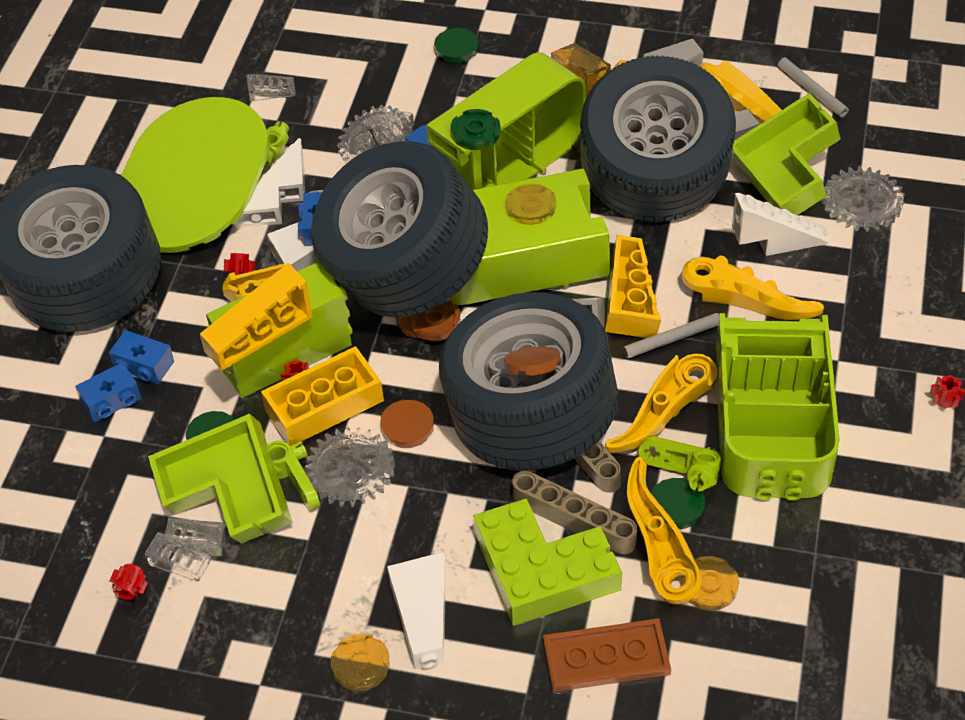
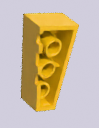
M616 236L611 260L605 323L606 332L643 338L658 334L661 317L657 311V300L655 294L653 295L651 275L648 274V263L641 238Z
M287 263L200 333L205 353L222 371L312 318L307 281Z

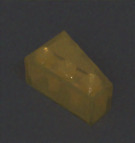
M575 43L551 52L553 60L585 81L586 98L595 83L611 70V64Z

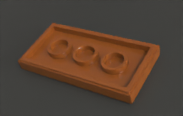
M659 618L543 635L553 692L671 675L672 669Z

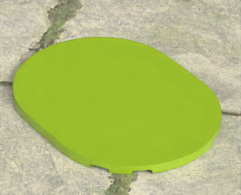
M223 97L201 98L183 103L154 120L136 142L121 176L127 179L141 196L159 242L160 252L190 250L189 247L200 243L206 244L221 236V232L230 224L234 225L244 213L265 166L270 143L263 120L254 109L245 103Z

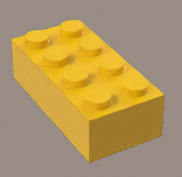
M356 346L261 391L266 413L289 446L310 438L384 401L381 380Z

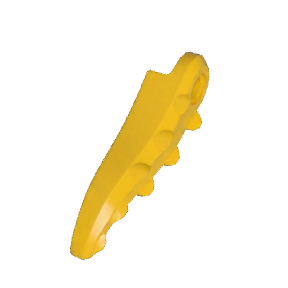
M723 61L718 66L710 63H702L698 66L705 69L721 83L731 99L734 112L749 109L761 124L782 111L751 79L728 61Z
M719 256L716 259L696 257L687 261L683 266L682 279L684 284L690 289L702 293L703 302L738 306L784 320L813 318L821 315L824 310V306L820 302L801 301L785 295L778 290L775 281L768 280L764 282L754 276V271L749 266L740 269L728 264L725 256ZM702 269L708 271L709 274L700 276L696 271Z
M703 354L687 355L681 360L676 355L653 383L630 428L622 435L608 440L605 443V448L610 453L628 451L639 447L646 438L660 434L670 419L676 417L684 406L690 402H696L700 395L713 388L717 382L718 375L715 362ZM697 370L701 371L704 376L701 379L695 380L690 378L689 374Z
M637 457L629 473L627 499L631 512L644 538L649 563V575L662 599L673 604L686 603L699 592L702 583L701 573L677 525L649 492L645 479L646 462L642 457ZM676 577H686V582L682 587H672V581Z

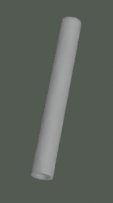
M785 57L779 61V68L838 116L844 117L848 113V107Z
M715 313L623 346V353L629 359L717 327L719 314Z

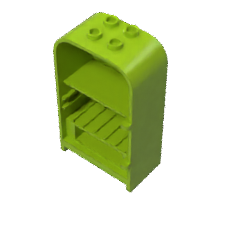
M536 52L426 125L427 142L452 163L472 190L531 179L538 173L543 175L547 172L546 167L569 152L580 139L581 113L586 100L585 81L546 54ZM466 110H487L492 113L493 117H497L500 120L501 135L499 140L493 146L483 150L464 149L456 145L452 140L450 125L453 118L456 116L458 118Z
M584 168L473 190L486 212L488 221L487 244L482 260L473 276L450 300L455 305H465L560 285L563 288H567L570 283L609 276V231L603 216L590 218V183Z
M719 313L715 355L716 367L718 369L717 401L719 446L722 461L720 469L723 483L729 490L738 495L757 497L761 500L786 498L794 501L800 498H811L821 495L831 485L840 442L828 315H822L821 319H799V322L746 321V318L725 317V313Z

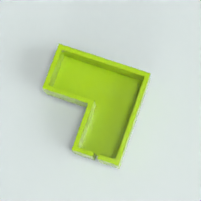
M808 93L736 139L732 151L733 161L768 203L798 215L826 197L822 179L806 161L841 140L837 123L825 109L822 110V106Z
M250 414L148 456L162 505L174 514L218 497L230 537L241 544L264 535V528L271 532L293 523L261 423Z
M527 498L473 515L475 537L513 626L621 591L622 570L613 551L610 552V545L601 526L546 543Z

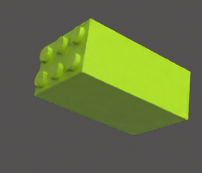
M320 262L297 271L307 281L313 317L222 370L241 399L281 380L280 374L285 372L284 365H288L291 361L308 362L310 366L351 346L350 334H352V328L348 322L350 313L345 303L348 299L346 291L341 285L337 286L335 279L323 268ZM246 296L207 313L208 325L210 326Z

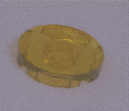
M540 184L518 186L507 195L505 201L508 216L515 218V221L528 225L546 221V217L554 215L557 207L555 194L548 187Z
M706 556L695 559L701 573L702 583L699 592L688 602L699 609L707 611L721 610L729 606L736 599L739 589V578L736 570L732 569L728 562L721 558ZM684 576L681 577V587L686 582V577Z
M353 634L344 638L338 643V647L335 651L333 650L331 655V670L336 681L344 688L354 691L369 690L378 686L386 678L390 669V656L385 644L368 634Z

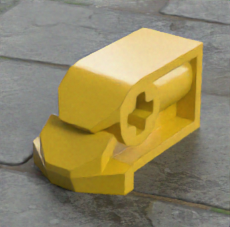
M285 263L236 276L235 273H230L223 283L224 296L233 302L250 294L285 266Z

